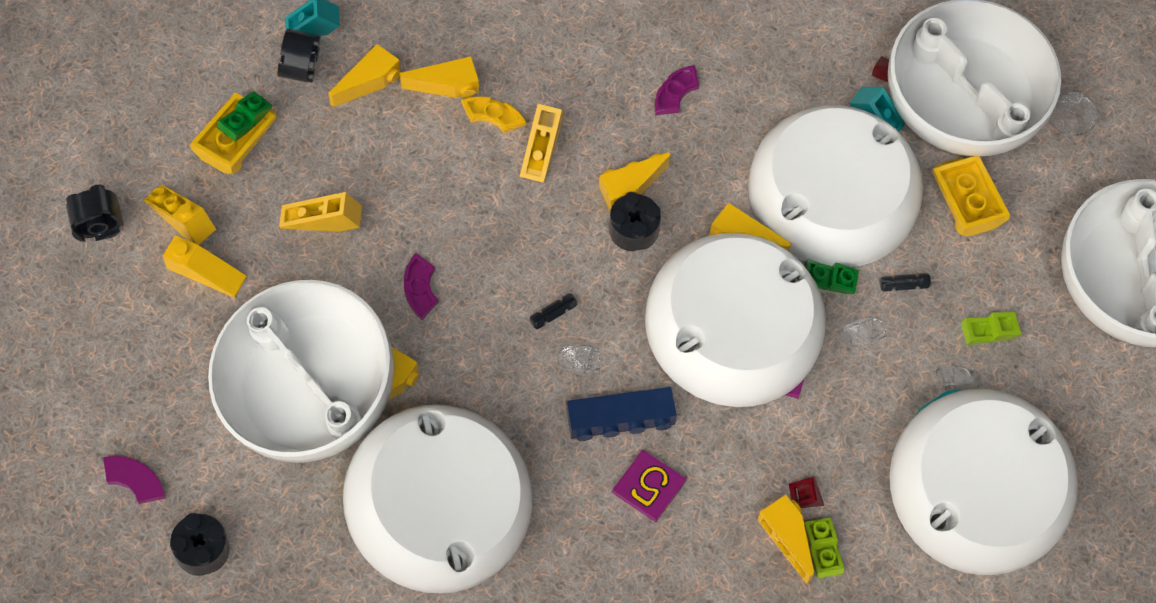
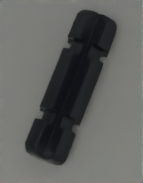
M927 273L919 274V276L915 274L896 275L895 278L883 276L880 280V287L884 292L892 291L893 288L896 291L916 289V287L926 289L931 285L930 275Z
M568 293L561 297V301L558 299L541 309V313L536 312L531 315V324L535 329H539L545 325L546 321L549 323L566 313V309L568 311L573 309L577 305L575 297Z

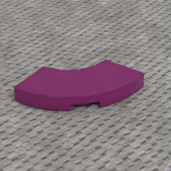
M695 65L675 71L659 87L655 99V116L679 113L682 98L690 91L699 89Z
M415 253L405 270L404 292L411 310L418 318L423 320L439 303L430 287V280L436 269L432 264Z
M122 456L103 457L108 485H121L129 488L135 494L138 504L166 499L159 479L143 463Z

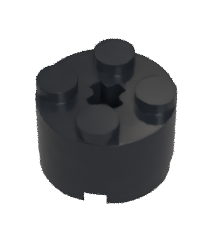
M287 28L280 52V62L282 63L278 64L277 76L313 83L315 62L318 61L321 36Z
M94 185L89 190L78 194H71L66 198V209L71 232L78 241L86 242L85 238L95 237V241L112 238L120 232L119 227L124 225L117 195L110 190H106L103 185Z
M628 192L625 196L619 198L613 204L610 211L609 233L612 241L626 251L644 250L651 247L659 234L661 220L659 206L649 197L635 192Z
M190 513L172 531L170 547L177 563L185 572L195 576H203L219 570L227 561L229 541L222 524L214 517L206 514Z

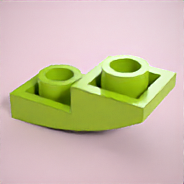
M831 517L804 522L817 579L844 574V565L837 547L838 538Z

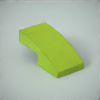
M993 312L988 317L964 318L961 322L967 346L1010 340L1022 335L1015 312Z

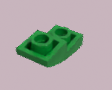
M253 91L236 102V109L220 119L217 128L236 142L265 117L271 110L272 104Z
M811 259L805 262L804 266L815 280L819 289L843 294H854L856 292L858 269L839 263L829 266Z

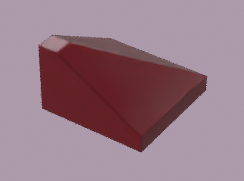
M881 56L875 64L871 76L888 83L889 59Z
M814 477L789 484L791 500L796 501L800 508L824 506Z

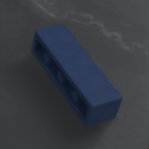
M671 387L575 399L566 402L571 439L577 438L578 441H588L597 435L611 438L619 435V432L630 431L631 434H639L644 432L645 429L655 427L656 430H667L672 425H675L677 417Z

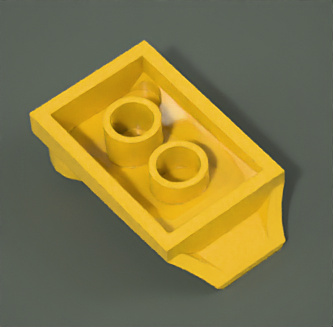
M236 92L190 143L191 150L202 161L225 174L237 173L242 168L244 158L276 120V111L271 109L247 134L236 142L217 128V124L220 119L236 109V102L244 98Z
M980 156L966 159L960 157L935 165L932 173L955 219L954 226L959 234L974 236L996 229L1009 220L1010 213Z

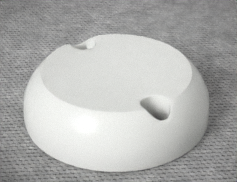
M951 0L941 2L921 11L902 28L890 54L888 86L894 106L901 118L920 138L952 154L983 157L1005 153L1018 148L1032 139L1042 129L1054 111L1060 94L1061 70L1056 53L1047 37L1023 15L994 2L984 0Z
M825 105L795 113L769 131L753 158L748 189L751 208L756 220L791 242L789 252L796 258L805 262L811 259L829 266L839 263L848 267H857L885 257L906 239L917 220L921 208L923 179L919 162L905 138L888 122L858 108L842 105Z
M1127 180L1099 190L1077 210L1064 237L1061 267L1067 289L1075 304L1095 326L1112 337L1129 344L1155 348L1156 180Z
M721 233L694 240L683 246L666 261L655 277L649 291L645 309V326L649 345L656 360L667 375L680 387L694 396L711 403L732 407H749L779 399L792 391L809 374L818 359L823 345L826 330V313L824 302L815 280L806 267L789 251L762 237L742 233Z
M297 280L282 283L264 290L245 302L231 316L220 332L209 363L208 380L212 403L218 417L227 430L239 442L254 452L270 459L290 463L322 460L336 455L356 443L379 419L386 407L393 386L395 368L393 349L388 333L380 318L361 297L337 284L318 280Z
M969 389L948 394L932 402L909 422L902 432L892 456L890 490L896 513L904 529L925 553L936 561L964 573L997 575L1019 570L1036 562L1047 554L1061 539L1074 515L1078 495V477L1075 461L1067 441L1053 421L1030 402L1004 391ZM931 518H937L933 523L930 521Z
M433 404L409 408L394 414L379 424L367 435L353 455L346 473L343 489L344 515L348 530L363 557L386 578L401 586L426 593L442 594L462 591L481 584L498 573L519 549L526 535L532 513L533 493L531 479L527 466L512 440L499 427L483 416L451 405ZM420 426H424L425 433L421 431ZM449 556L452 557L454 569L448 563L447 558Z

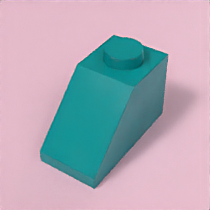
M309 0L285 17L286 30L288 28L320 36L328 35L340 27L339 6L327 0Z
M862 87L849 102L851 107L865 110L885 120L898 132L906 124L883 87Z

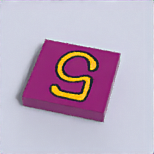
M642 450L613 488L612 493L654 522H657L687 479Z

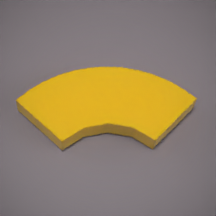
M481 96L461 100V104L471 123L477 121L490 122L498 126L503 133L526 125V121L520 112L506 102L502 103L492 100L491 97Z

